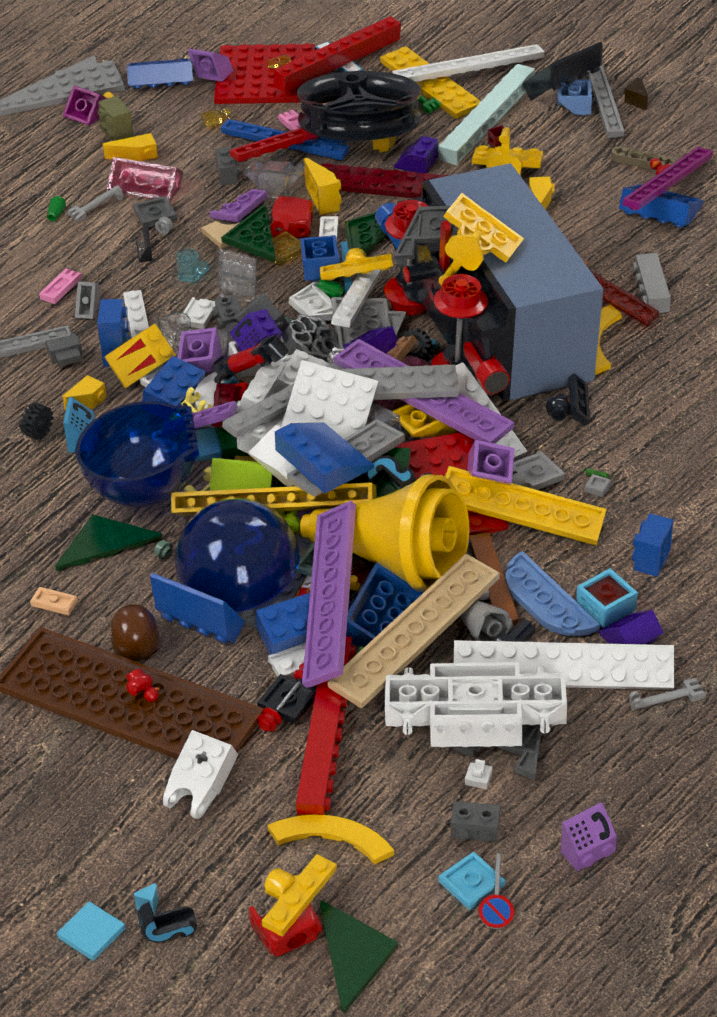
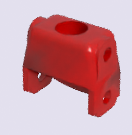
M278 196L272 210L271 235L275 239L285 240L310 236L314 217L313 202L302 198ZM280 227L282 231H277L276 228Z
M311 904L306 907L283 937L262 926V919L267 914L260 917L254 906L248 908L251 927L268 952L274 956L283 955L316 940L318 933L322 932L321 923Z

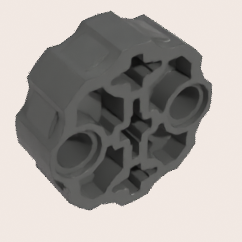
M298 315L295 320H291L282 335L284 345L289 350L288 355L294 354L297 349L330 363L332 348L336 347L339 349L338 335L335 330L317 316Z

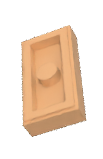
M39 587L30 600L33 607L68 616L78 602L77 596Z

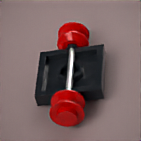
M304 663L300 664L299 669L294 671L295 679L280 674L257 702L258 707L264 708L263 714L257 717L259 727L262 730L274 732L277 728L276 725H280L282 719L296 724L315 700L316 688H306L302 684Z

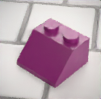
M73 85L62 116L90 126L100 118L98 114L99 101L108 98Z

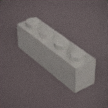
M658 254L636 255L635 262L632 263L633 273H636V284H639V295H642V306L646 307L647 314L670 312L671 297Z

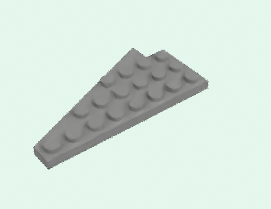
M91 56L64 70H58L55 74L1 99L0 116L66 103L73 85L104 95L106 92L124 91L125 86L113 60L97 63L95 57Z
M332 297L333 315L344 297ZM367 298L350 328L335 325L339 349H344L343 345L373 329L392 326L397 336L405 320L406 311H389L386 298Z

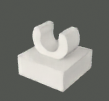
M476 759L475 763L470 762L465 777V785L487 789L493 766L485 765V761Z

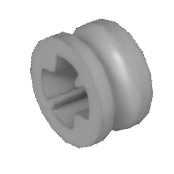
M165 216L159 218L155 224L156 230L161 234H167L173 227L172 221Z

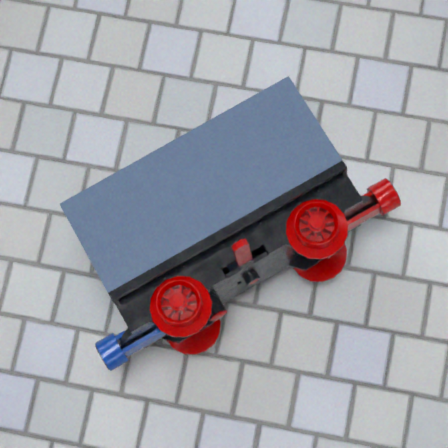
M511 163L422 181L421 197L398 201L397 204L386 203L378 208L375 214L376 222L392 241L395 252L418 207L451 206L461 193L524 238L506 263L497 258L492 252L483 255L484 260L476 270L470 271L461 266L455 275L449 276L443 281L442 286L439 284V278L445 274L454 261L445 252V246L451 238V226L448 220L441 222L440 242L416 243L414 259L396 260L401 271L396 277L390 279L384 287L385 297L391 301L392 309L394 311H406L408 316L417 315L427 310L448 344L444 352L439 353L433 358L431 366H456L463 362L481 388L489 394L497 393L503 402L569 387V377L573 374H576L585 382L594 381L603 287Z

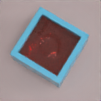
M609 568L577 586L576 602L604 629L636 611L638 592Z

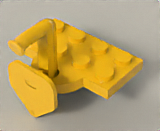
M505 127L499 137L502 146L489 148L486 145H481L475 148L472 156V164L486 165V168L511 163L520 175L523 167H541L543 151H539L536 148L523 150L522 148L515 147L510 149V129Z
M461 193L443 216L459 229L457 235H453L445 246L446 254L454 261L445 274L439 278V284L442 286L443 281L447 277L455 275L461 266L470 271L476 270L484 260L483 255L492 252L497 258L506 263L524 238Z

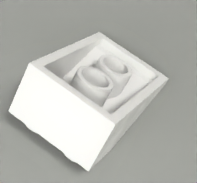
M275 425L248 454L284 485L293 487L295 485L287 481V474L296 468L275 450V431L280 429L279 426Z

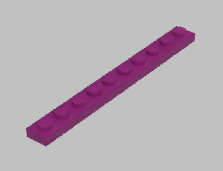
M696 147L623 198L622 205L627 206L631 210L641 209L711 159L713 151Z

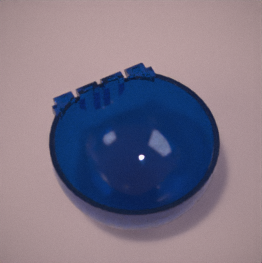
M143 401L116 407L94 419L79 436L75 449L78 465L88 484L105 499L127 507L152 506L170 498L171 493L178 492L188 481L194 469L196 458L200 455L192 408L190 406L183 407V404L174 406L163 402Z
M246 498L223 499L197 512L184 527L175 552V568L179 583L225 601L235 612L254 608L275 597L292 580L300 561L299 544L286 520L268 505Z

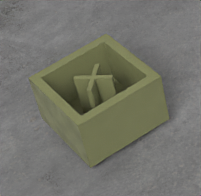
M117 96L99 101L100 128L102 132L107 134L108 139L116 141L134 137L131 111Z

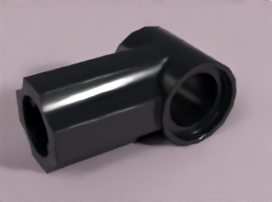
M527 619L520 620L508 633L502 632L496 641L527 642L535 634V627Z

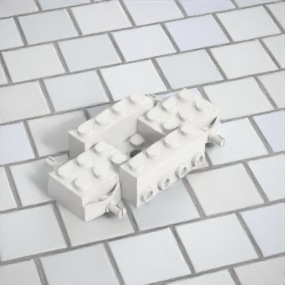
M296 349L294 354L286 356L277 362H272L267 366H261L254 379L250 382L248 389L245 390L241 401H238L236 412L239 413L294 384L301 360L322 366H328L330 363ZM286 411L238 436L237 448L248 453L275 425L281 428Z
M519 662L430 664V675H414L413 669L410 667L408 673L407 667L404 669V675L386 676V726H403V733L406 735L407 729L408 735L412 733V726H430L431 747L522 746V725L540 724V731L544 733L545 727L546 733L550 731L549 724H567L565 674L560 672L547 674L544 666H542V671L541 667L538 666L536 674H520Z

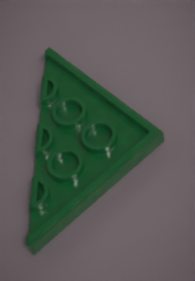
M265 204L221 237L222 243L271 262H276Z
M376 212L345 221L349 250L359 248L367 254L386 235L376 222Z
M92 514L55 565L56 571H62L64 567L70 565L78 566L88 563L90 559L100 556L104 558L118 554V551L126 548L131 550L141 547L146 542L162 540V533Z
M321 901L320 910L341 1012L345 1013L396 951L398 942L328 903Z

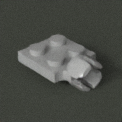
M542 451L513 462V484L539 490L565 478V473Z

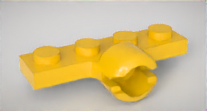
M350 249L345 256L344 262L320 267L321 280L326 279L330 281L340 276L351 277L356 273L367 274L377 269L387 270L393 267L392 253L366 257V253L362 249Z
M316 854L299 875H292L280 868L273 869L265 880V893L276 898L278 901L262 919V926L283 937L336 872L337 864Z

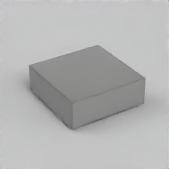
M592 474L585 485L584 492L604 497L611 485V480Z

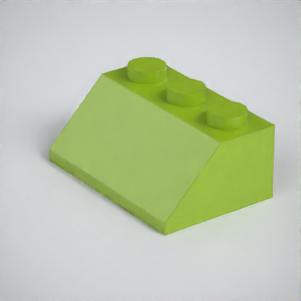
M212 458L210 491L272 488V474L260 463Z

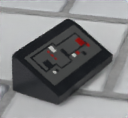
M144 226L136 241L139 262L153 260L147 226Z

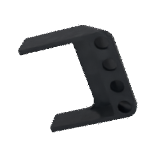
M602 42L553 62L523 82L530 101L550 89L555 91L561 88L563 83L569 85L575 81V78L580 80L590 73L598 72L600 70L599 67L602 66Z

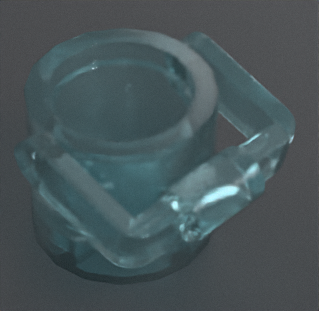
M183 249L176 254L178 279L181 281L196 282L210 269L208 262L200 261L199 253L194 249Z

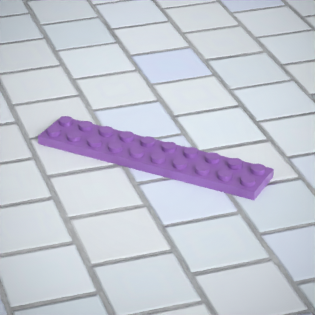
M357 339L334 357V364L344 369L408 366L360 339ZM459 393V397L400 399L474 440L495 444L514 428L513 421Z
M352 501L317 515L302 684L306 688L343 675L356 505Z

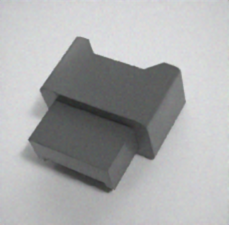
M76 333L55 341L46 340L47 353L52 364L57 363L59 368H62L65 365L77 362L82 363V347Z

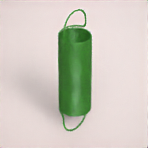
M586 469V476L591 477L592 474L604 478L608 476L606 472Z

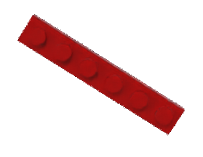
M299 128L231 149L230 156L239 162H244L252 157H260L262 154L273 153L281 148H289L290 145L302 144L306 140H315L319 136Z

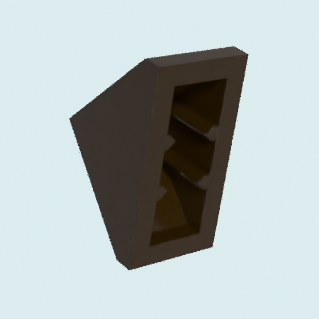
M640 77L625 88L624 102L647 110L648 94Z

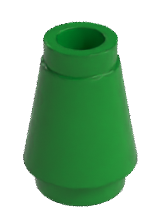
M54 196L50 199L47 212L48 220L56 221L66 208V201L63 197Z
M320 279L316 286L331 299L332 297H341L345 289L341 286L342 284L331 280L327 281L326 279Z

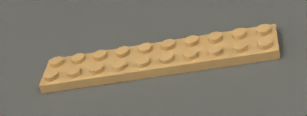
M465 554L344 666L343 675L330 679L328 681V688L362 709L385 687L387 675H398L500 579V573L470 555Z

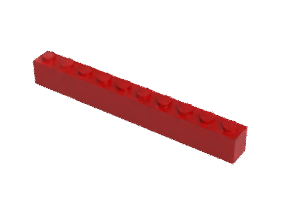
M391 16L282 65L274 69L273 86L286 93L313 78L323 76L351 61H355L400 40L401 23Z
M346 637L344 666L356 656V646H352V637ZM328 681L317 684L296 800L297 816L325 815L326 811H330L331 797L328 796L334 790V779L331 778L332 775L336 776L337 762H334V760L339 758L340 745H337V742L342 741L343 730L340 728V724L345 723L343 707L347 708L348 700L328 688Z

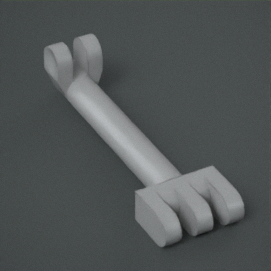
M117 185L82 208L75 205L67 211V214L80 223L87 219L86 213L112 196L122 200L124 197L123 192Z
M697 678L684 680L683 688L643 699L640 698L637 691H633L630 693L629 699L631 709L636 710L686 696L689 697L691 702L704 699L706 694Z

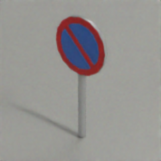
M500 853L496 854L495 895L484 898L478 909L479 918L482 923L493 929H502L508 926L514 917V907L511 901L499 895Z

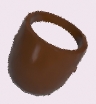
M129 604L120 608L114 614L111 621L112 634L109 635L112 647L117 655L133 661H140L155 653L159 645V627H156L155 618L147 608L141 605Z

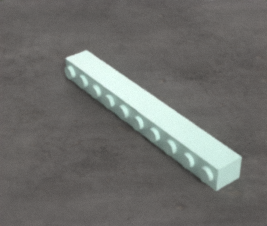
M517 64L511 69L500 83L480 101L479 105L439 144V160L458 165L488 133V129H491L526 92L523 82L535 75V68Z

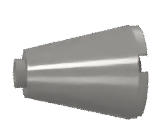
M478 600L460 615V618L476 641H496L502 632L508 633L512 629V619L506 610Z

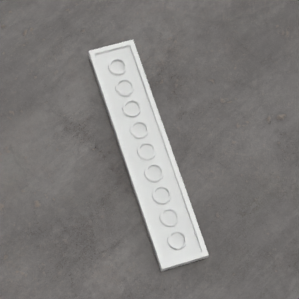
M454 640V663L519 662L520 674H536L537 667L540 666L542 671V666H544L547 674L564 673L566 688L674 690V645Z

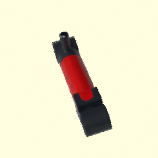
M274 335L261 340L256 346L228 357L225 354L219 357L211 366L217 373L214 381L220 384L222 380L227 381L242 371L258 365L264 367L272 362H277L289 350L280 338Z

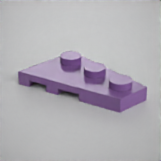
M252 189L237 197L236 202L222 205L223 209L210 211V216L213 219L232 221L234 223L240 222L254 208L262 204L268 197L267 191Z

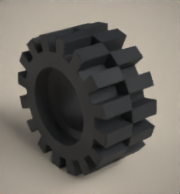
M409 328V332L405 330L403 332L404 336L407 338L414 335L417 340L421 341L422 347L415 353L409 351L404 360L410 364L413 362L415 365L419 361L424 362L423 359L425 358L428 360V355H432L431 349H433L432 340L428 334L422 329L420 331L419 328H415V330Z
M33 402L28 405L29 409L25 408V414L22 413L21 417L23 419L20 420L22 425L19 427L22 429L21 433L35 440H41L43 436L47 435L46 432L50 431L49 427L53 424L51 420H54L52 416L53 411L49 407Z

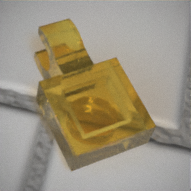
M229 108L221 111L215 109L201 113V119L206 128L221 124L222 121L226 122L227 119L232 120L230 115L226 116L231 113Z

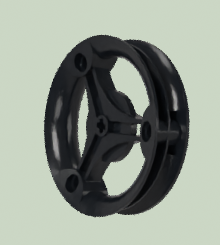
M347 71L319 76L305 82L297 90V98L301 102L302 110L298 115V124L302 129L313 135L335 140L366 141L401 135L414 129L421 121V113L417 109V100L421 95V88L418 83L410 78L379 71ZM335 101L331 104L323 105L324 103Z

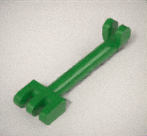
M420 95L417 100L422 104L421 110L427 114L441 107V103L435 98L427 100Z

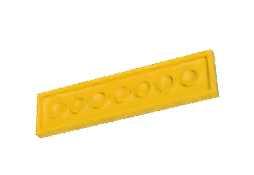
M406 46L380 57V63L391 71L430 64ZM447 76L416 82L419 84L421 93L428 99L435 98L441 103L440 108L455 119L471 113L480 103L479 99Z
M451 466L448 467L445 477L452 482L455 489L461 494L467 510L597 545L607 509L513 483L507 484L470 475L469 471Z

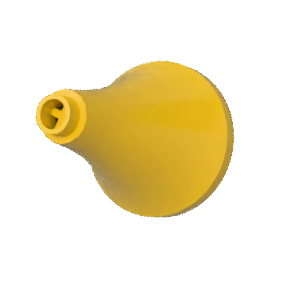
M424 475L415 482L391 494L356 504L352 553L374 564L376 562L418 592L424 593L467 553L469 542L467 507L461 494L455 489L452 482L443 475ZM316 509L311 514L303 515L300 522V532L303 538H308L312 543H315L317 515L330 509Z

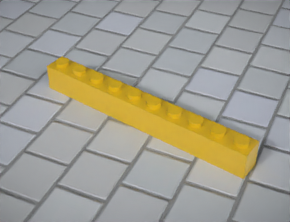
M373 483L342 484L325 494L322 492L316 497L297 486L171 493V513L177 516L331 509L349 501L356 505L376 499L377 493L376 486Z

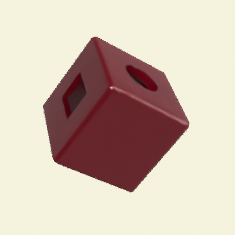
M503 125L488 129V144L491 148L502 146L499 137L505 128Z

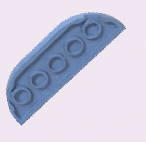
M523 551L511 559L505 578L509 592L543 627L551 632L567 636H587L600 630V624Z

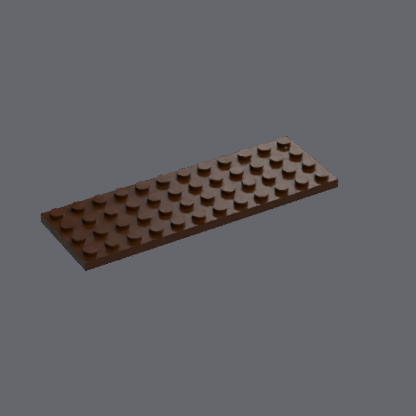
M40 627L0 675V692L175 759H178L192 730L228 743L238 752L257 726V717L263 714L264 709ZM141 668L144 673L149 674L153 678L152 687L160 688L158 690V699L154 702L146 701L144 691L137 693L136 696H132L126 689L128 683L126 675Z

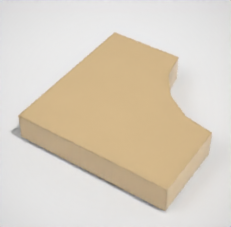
M214 221L201 227V230L205 236L222 249L229 245L222 243L221 237L239 223L226 225Z

